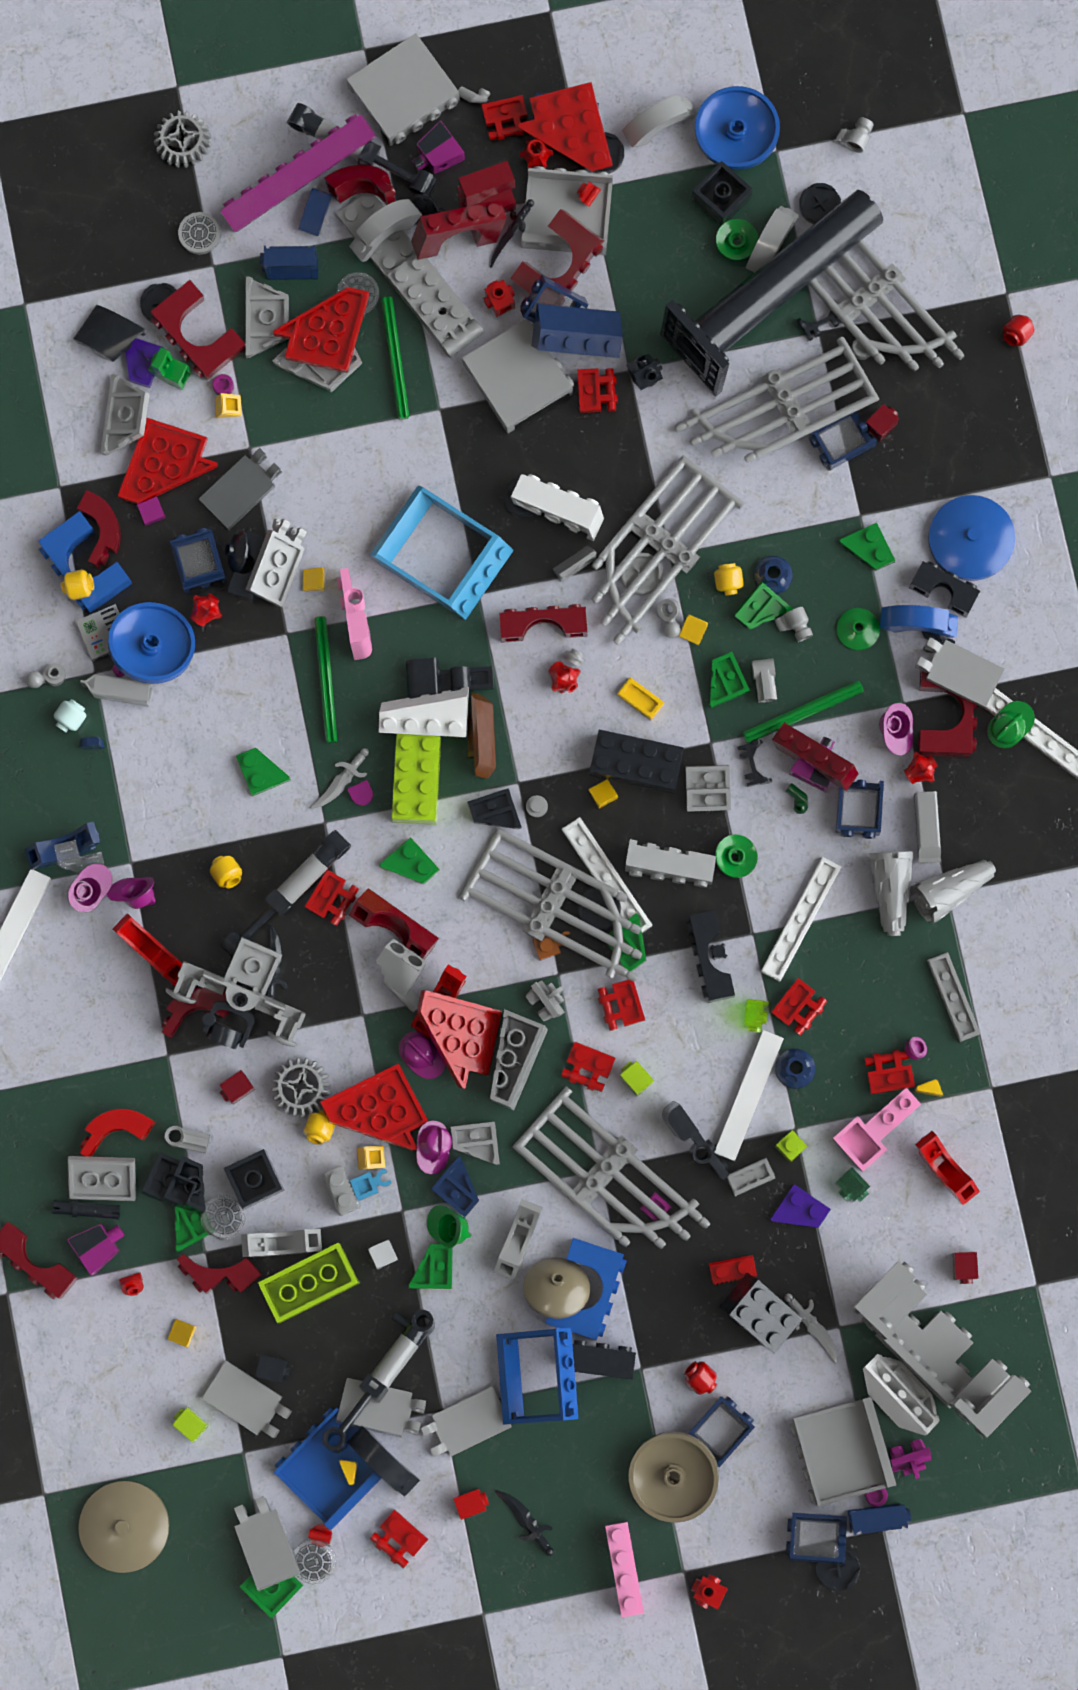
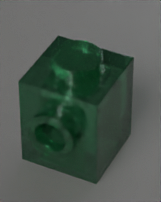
M853 1167L835 1182V1185L840 1189L838 1192L846 1202L850 1200L852 1203L856 1200L861 1202L869 1194L867 1189L871 1187Z

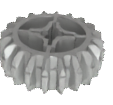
M178 110L175 117L170 113V119L163 118L164 125L158 124L157 128L159 131L154 133L155 138H157L154 140V144L158 146L156 151L158 154H161L162 160L167 159L169 165L175 162L176 167L179 168L181 163H183L184 167L187 168L188 163L192 162L195 166V159L202 161V154L207 155V147L211 146L209 141L211 134L208 132L209 127L204 125V120L202 118L198 119L195 113L191 117L188 111L182 115ZM184 126L191 127L197 132L187 131ZM177 128L174 133L169 134L173 129ZM182 132L185 137L183 141L184 146L181 143ZM192 145H196L193 149L188 151L189 147H191ZM167 146L179 148L181 153L172 151Z
M300 1057L296 1058L295 1065L289 1059L288 1064L290 1067L288 1068L281 1064L280 1067L284 1072L281 1074L279 1071H275V1074L280 1078L279 1080L272 1079L271 1081L274 1084H278V1087L271 1088L272 1092H278L273 1097V1100H282L277 1106L282 1108L286 1104L284 1112L288 1114L292 1108V1115L295 1117L298 1114V1110H301L302 1117L306 1116L305 1110L307 1109L310 1114L314 1113L312 1109L314 1106L321 1110L322 1108L318 1102L325 1100L322 1097L323 1094L330 1095V1091L324 1090V1087L331 1086L330 1082H323L329 1075L327 1073L320 1075L324 1070L323 1066L316 1070L317 1061H313L311 1066H309V1058H305L304 1064H301ZM301 1069V1073H299L296 1080H285L290 1073ZM308 1071L315 1074L319 1087L308 1084ZM303 1080L305 1082L304 1085L309 1089H302L301 1093H298V1089H295L292 1085H300ZM283 1087L294 1091V1104L286 1099ZM306 1094H317L311 1102L300 1105Z

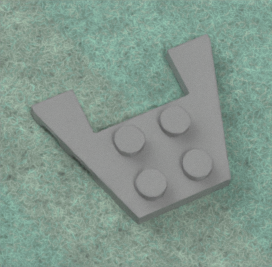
M287 348L272 360L275 366L330 392L334 391L362 364L355 348L348 373L286 360Z

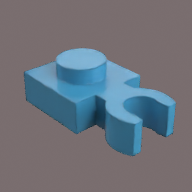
M386 1169L380 1170L375 1177H372L371 1172H368L350 1180L358 1201L379 1193L377 1186L386 1187L392 1183L391 1180L387 1182L381 1181V1176L387 1173Z

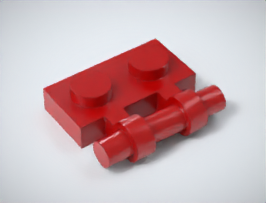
M523 95L482 104L486 126L495 125L496 130L488 132L490 140H503L507 136L515 134L520 136L526 132L518 127V123H521L520 119L528 118ZM514 122V126L502 127V123Z
M599 368L577 369L580 413L601 412V403L607 404L609 412L616 411L618 397L615 394V384L617 382L616 376H614V369H605V376H599ZM600 385H606V395H600Z
M327 870L305 905V908L323 919L328 912L334 914L330 923L337 926L340 920H344L347 915L345 912L351 902L354 903L359 888L351 885L348 891L344 890L343 887L346 880ZM338 895H340L344 899L339 907L336 908L333 906V903Z
M798 978L772 1010L771 1014L787 1026L793 1020L796 1021L798 1025L793 1031L801 1036L805 1030L808 1031L811 1027L810 1023L817 1014L820 1015L823 1012V1007L827 1000L820 996L814 1002L811 997L816 991ZM807 1005L810 1007V1010L803 1018L798 1013Z
M625 980L612 984L614 993L611 994L607 993L606 987L597 989L599 994L598 1002L599 1005L602 1004L605 1014L603 1017L604 1022L608 1024L609 1031L618 1029L616 1020L622 1019L624 1027L646 1021L634 981ZM611 1001H617L620 1012L613 1013Z
M574 1042L567 1063L574 1065V1069L570 1071L564 1068L561 1076L569 1079L568 1082L573 1084L577 1082L587 1086L588 1090L603 1092L605 1084L598 1082V1078L602 1076L608 1079L616 1058ZM581 1068L593 1073L591 1079L579 1074Z
M893 1050L889 1054L880 1055L876 1053L872 1054L871 1057L864 1058L865 1066H875V1071L867 1073L871 1095L915 1087L911 1065L902 1066L901 1060L909 1059L906 1051L899 1052V1050ZM894 1062L895 1068L883 1070V1063Z
M395 1509L380 1526L386 1534L380 1537L375 1532L370 1537V1540L376 1544L375 1547L379 1551H384L391 1558V1562L397 1563L403 1569L409 1563L403 1557L405 1552H409L414 1557L428 1540L424 1534ZM391 1537L402 1546L398 1551L387 1543Z

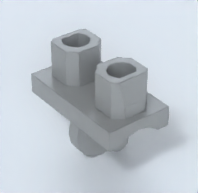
M542 980L538 983L535 982L531 986L532 989L527 993L526 998L532 1005L540 1000L545 1005L544 1008L538 1011V1015L543 1021L559 1017L565 1013L559 1005L564 1001L560 995L564 991L562 986L556 989L552 983L546 986Z

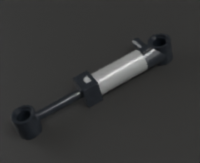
M302 103L296 104L287 120V124L294 130L305 133L308 136L311 135L316 139L321 138L322 140L329 136L327 132L337 126L315 114L310 107ZM372 141L349 155V157L357 160L358 165L373 166L375 163L410 182L408 190L415 196L419 194L429 195L437 181L432 174L425 170L419 169L413 175L380 157L381 146Z
M337 830L332 831L290 877L265 898L270 906L242 934H239L236 930L223 940L220 946L233 958L241 937L249 939L276 911L280 915H285L295 905L294 902L336 860L340 859L351 848V844Z
M416 1311L412 1316L411 1322L398 1312L392 1315V1320L405 1329L371 1375L368 1374L359 1387L365 1394L340 1427H331L324 1432L323 1443L330 1452L340 1453L346 1448V1432L370 1400L374 1399L380 1403L387 1394L388 1387L427 1335L434 1331L435 1321L429 1311ZM422 1318H427L429 1324L424 1328L419 1327L418 1321ZM338 1435L341 1437L340 1442L335 1446L330 1445V1438Z

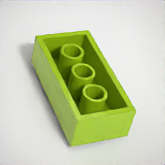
M397 734L392 805L393 823L437 825L441 736Z
M336 1243L258 1282L276 1322L279 1324L360 1284L340 1243Z

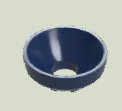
M768 556L760 560L753 573L756 586L763 582L777 595L789 588L793 578L789 563L778 556ZM770 567H777L780 570V575L777 578H770L767 570Z
M787 1050L779 1056L776 1062V1076L788 1088H803L812 1081L815 1075L814 1060L804 1050ZM793 1061H798L802 1064L803 1070L801 1073L794 1074L790 1071V1064Z

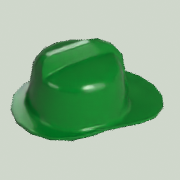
M1014 701L1004 706L988 724L987 733L990 741L1000 748H1009L1017 744L1034 725L1035 715L1030 705L1025 702Z
M443 1205L434 1206L430 1210L427 1217L429 1234L446 1248H454L457 1244L463 1243L466 1238L472 1236L465 1217L456 1214Z

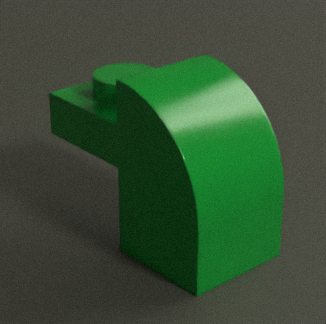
M162 347L154 354L148 369L160 380L180 390H183L192 373L187 364L174 359L169 350Z

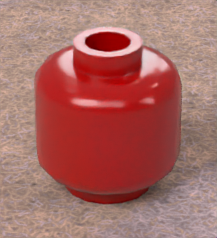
M1018 314L1011 317L1003 327L1002 332L1004 340L1009 345L1023 346L1034 334L1035 329L1032 320L1028 316Z
M696 1361L692 1362L684 1371L685 1384L698 1395L706 1392L710 1394L717 1386V1373L703 1361L698 1363Z

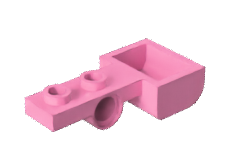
M340 569L341 577L337 578L339 590H343L344 595L340 597L342 610L346 609L354 660L365 659L372 652V643L366 613L364 612V596L360 589L352 588L349 569ZM353 599L360 600L358 603L355 604L350 603V601Z
M905 1088L866 1124L857 1116L832 1139L863 1172L887 1150L881 1143V1140L916 1110L921 1103Z

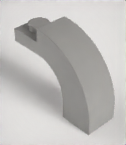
M674 95L657 102L641 112L625 126L622 132L632 148L647 145L656 134L666 127L677 122L693 119L697 112L688 97L680 98L679 95Z
M409 199L392 202L371 215L356 230L358 235L349 247L362 262L367 261L388 236L397 231L410 230L422 214Z
M782 206L779 209L776 208L756 243L747 263V269L755 273L778 254L786 236L797 222L798 214Z
M523 1199L521 1200L493 1273L514 1281L540 1217L541 1206Z
M321 1229L241 1235L243 1257L280 1256L322 1251Z

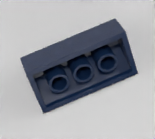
M537 303L531 344L535 349L539 351L620 358L623 334L619 311Z

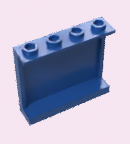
M338 1407L335 1410L330 1408L322 1416L324 1421L319 1426L314 1424L306 1432L308 1437L303 1442L299 1440L290 1449L293 1453L287 1459L283 1456L274 1465L276 1470L273 1472L325 1523L324 1525L330 1531L381 1480V1477L348 1443L346 1448L340 1453H332L325 1447L323 1443L324 1432L331 1427L339 1428L341 1425L336 1423L339 1412ZM353 1426L349 1428L346 1432L347 1441L359 1428ZM338 1435L332 1436L329 1444L337 1445L341 1437ZM339 1460L357 1462L356 1478L353 1485L348 1484Z

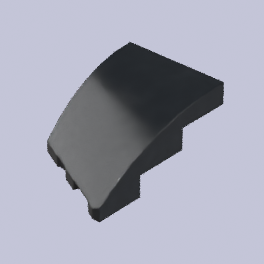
M96 305L73 339L78 344L91 348L101 358L114 362L123 352L132 347L131 342L139 335L145 336L148 331L131 320L105 307Z
M159 1152L141 1194L179 1208L204 1214L206 1206L204 1200L203 1165L184 1156L179 1161Z

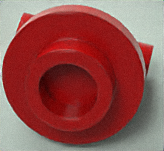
M590 181L587 184L583 182L576 192L579 194L577 199L590 207L601 189Z
M141 1272L119 1279L122 1292L125 1295L135 1296L144 1288Z
M324 1524L314 1526L310 1529L308 1535L313 1544L320 1545L321 1547L330 1544L333 1537L332 1530L330 1531Z

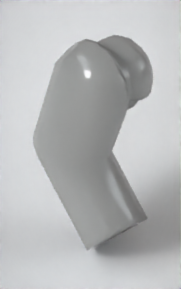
M460 87L458 90L459 97L470 103H485L490 95V92L483 88L479 90L478 94L465 87Z

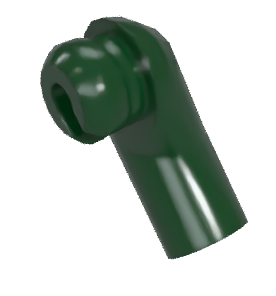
M791 783L785 792L794 798V811L797 814H803L808 809V796Z

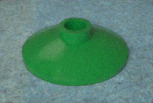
M732 219L725 222L719 228L716 235V245L720 253L726 258L736 261L750 257L758 241V233L754 226L742 219ZM739 240L741 243L739 245L733 244V241Z
M853 608L846 611L839 618L836 630L840 642L845 647L861 651L874 645L879 637L880 626L873 613L863 608ZM860 624L862 625L863 629L861 631H857L855 629V625Z
M737 834L729 835L722 839L716 848V863L719 869L727 876L742 878L749 875L755 869L758 854L755 845L747 837ZM732 854L737 856V861L731 859Z

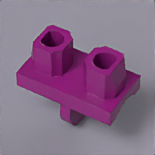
M921 1439L910 1443L912 1453L906 1455L903 1452L902 1446L890 1449L893 1473L903 1470L905 1476L913 1474L915 1480L920 1478L919 1471L926 1469L924 1462L931 1461V1451L929 1447L926 1448Z

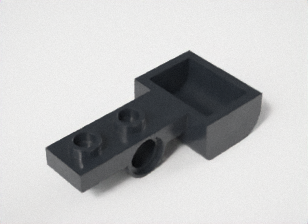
M437 658L406 661L407 697L410 699L427 694L429 696L441 694L443 691H457L465 687H469V691L494 689L492 666L475 668L458 666L452 667L449 670H439Z
M675 1101L669 1103L662 1111V1118L675 1137L682 1141H687L689 1138L692 1139L694 1144L689 1150L690 1157L699 1164L709 1163L721 1180L728 1177L727 1169L729 1166L722 1157L718 1159L714 1154L716 1148L709 1139L704 1140L698 1128L679 1103ZM704 1147L706 1155L698 1159L696 1157V1150Z

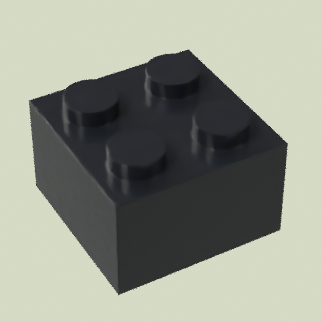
M721 161L694 188L692 200L722 226L750 200L753 188Z
M265 1149L223 1168L241 1208L244 1210L285 1191Z

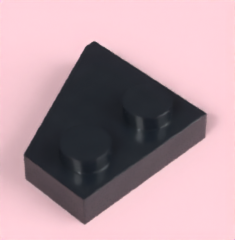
M509 788L467 802L474 824L522 829Z

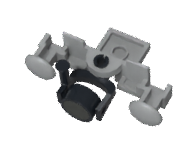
M241 937L224 978L183 961L177 974L179 979L174 990L166 988V993L174 999L194 1004L196 1000L191 997L195 985L208 988L219 994H223L226 987L225 993L228 1002L216 1001L211 1011H206L202 1018L204 1023L202 1031L207 1033L206 1037L218 1044L231 1049H236L239 1044V1047L244 1048L255 1022L254 1016L247 1010L255 1007V1009L281 1020L276 1033L268 1031V1036L271 1039L285 1046L295 1047L298 1045L297 1042L293 1041V1037L297 1028L300 1029L306 1013L265 996L282 957V954ZM237 981L246 984L250 987H253L252 991L238 986L236 984ZM240 995H243L245 998L242 1002L236 1000ZM217 1010H227L244 1018L248 1023L244 1034L232 1026L216 1021L215 1012Z

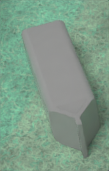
M94 674L87 680L80 681L83 687L89 689L94 698L146 707L150 706L153 691L152 684L102 674Z
M917 792L914 794L919 863L941 862L937 792Z

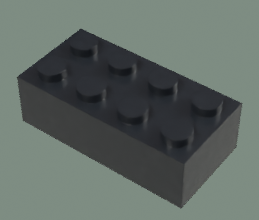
M599 729L589 776L674 794L684 747Z

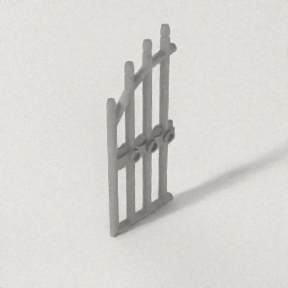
M863 239L856 245L880 271L879 274L870 279L846 252L840 258L864 284L861 288L854 292L831 265L824 271L848 297L838 305L815 278L808 283L880 365L885 362L883 355L879 353V351L898 354L908 364V367L915 372L919 366L915 360H912L909 354L925 353L933 361V364L940 368L944 363L940 357H937L933 349L943 344L950 352H953L957 359L961 360L964 357L963 352L952 341L957 337L956 333L953 330L948 333L943 331L904 287L902 282L906 278L902 275V272L893 263L887 267ZM895 288L938 338L926 343L885 295ZM879 301L917 345L901 346L869 308ZM863 314L887 343L868 340L854 324L853 320Z
M840 337L837 340L839 346L784 373L780 368L772 370L761 377L763 383L701 413L698 408L691 409L690 413L693 417L685 420V422L678 423L675 429L677 432H681L699 423L706 432L700 434V436L693 437L690 440L692 446L715 438L725 444L711 451L713 457H718L722 453H726L734 448L753 450V453L751 452L744 456L746 463L880 399L845 338ZM844 353L849 363L792 390L787 380ZM852 370L858 380L804 406H801L797 399L798 396ZM861 387L864 388L868 395L813 423L810 422L806 415ZM768 390L772 397V400L716 427H713L706 420ZM775 407L778 408L782 415L737 438L723 433ZM784 424H787L791 431L790 434L769 444L751 442V440Z
M684 455L676 462L592 564V567L597 570L606 561V581L598 589V592L593 595L591 600L594 603H598L603 598L602 596L609 591L613 606L609 609L607 615H604L600 623L605 627L617 613L626 622L620 633H617L613 639V642L617 645L624 640V637L631 630L636 634L641 630L642 627L638 624V621L681 570L687 574L700 558L696 554L697 550L734 506L741 509L745 504ZM685 466L694 475L657 520L654 521L645 513ZM699 481H704L711 488L674 533L670 534L662 526ZM719 493L728 501L688 548L679 541L680 537L715 495ZM633 531L641 539L615 569V549L627 534ZM649 544L658 552L619 597L615 582L644 547ZM666 557L675 565L631 616L624 605L661 560Z
M497 828L459 898L467 901L469 896L524 924L523 932L540 941L547 936L606 967L605 975L613 979L615 973L635 982L638 976L618 964L621 952L630 954L636 959H640L643 954L623 942L622 927L636 934H639L642 929L635 923L632 924L631 921L621 917L613 900L615 897L621 902H626L628 896L508 832ZM502 839L556 867L557 869L552 878L549 879L495 851L500 840ZM490 858L545 886L546 889L541 898L485 870ZM482 877L535 905L536 907L531 916L528 917L476 890L474 887L479 878ZM576 878L600 890L608 909L570 890ZM565 898L612 921L614 937L561 910L560 907ZM558 917L613 946L611 960L550 929L549 927L554 918Z
M567 1086L512 1146L515 1151L625 1247L630 1244V1241L621 1232L642 1233L651 1242H654L657 1247L662 1249L666 1243L654 1231L669 1227L676 1234H679L680 1238L687 1241L691 1237L690 1234L677 1223L687 1214L699 1222V1225L705 1229L710 1225V1222L695 1209L699 1203L694 1198L687 1202L634 1155L638 1149L622 1135L615 1139L568 1097L572 1091ZM561 1104H564L611 1146L603 1156L554 1114ZM547 1120L596 1162L588 1173L539 1130ZM532 1137L538 1140L582 1179L574 1189L570 1188L524 1147ZM629 1162L681 1209L669 1216L619 1171ZM614 1178L660 1220L646 1224L643 1223L605 1189L606 1185ZM600 1195L631 1224L610 1223L590 1205L591 1202Z

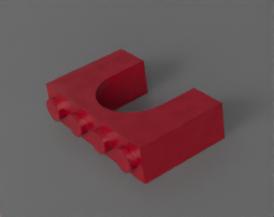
M508 161L459 178V186L456 187L459 208L500 200L505 214L511 212V210H516V201L511 191L512 188H515V179Z
M500 200L421 216L411 243L418 260L437 256L445 240L464 231L471 230L477 247L497 243L507 217Z
M560 209L548 227L570 245L572 263L565 274L549 279L572 291L578 284L577 278L580 274H585L591 265L589 262L593 256L597 257L602 251L604 240L566 210ZM522 261L510 279L530 294L534 281L536 279L539 280L542 273L528 262ZM546 286L538 301L542 304L562 306L566 299L564 298L565 295Z
M188 280L151 311V316L153 317L151 322L158 330L162 328L165 331L167 341L172 346L175 344L180 349L179 354L186 362L190 360L194 365L192 369L198 377H204L206 380H209L244 351L246 344L232 328L214 343L207 346L193 345L183 337L181 325L184 318L204 301V295L191 280Z
M920 670L919 691L944 692L952 695L960 703L962 719L956 727L950 730H920L918 733V753L927 756L970 757L972 752L976 751L977 745L976 738H973V730L977 728V717H973V708H977V705L926 680L928 673Z

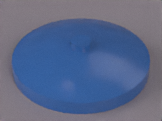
M744 86L726 87L711 94L699 108L695 121L696 141L702 153L714 164L718 165L722 161L731 170L748 169L762 163L773 152L780 131L779 117L771 101L762 93Z
M965 495L947 502L936 513L929 529V548L935 562L945 572H952L961 580H983L998 573L1009 561L1015 546V529L1010 516L998 503L983 496Z
M145 602L128 607L115 618L109 631L108 650L116 667L126 676L142 683L159 684L177 678L188 668L195 651V636L187 619L177 610L164 604Z

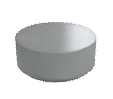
M857 339L853 342L851 350L857 359L865 360L871 356Z

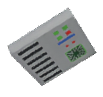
M116 604L76 621L93 661L109 655V631L113 621L120 614Z

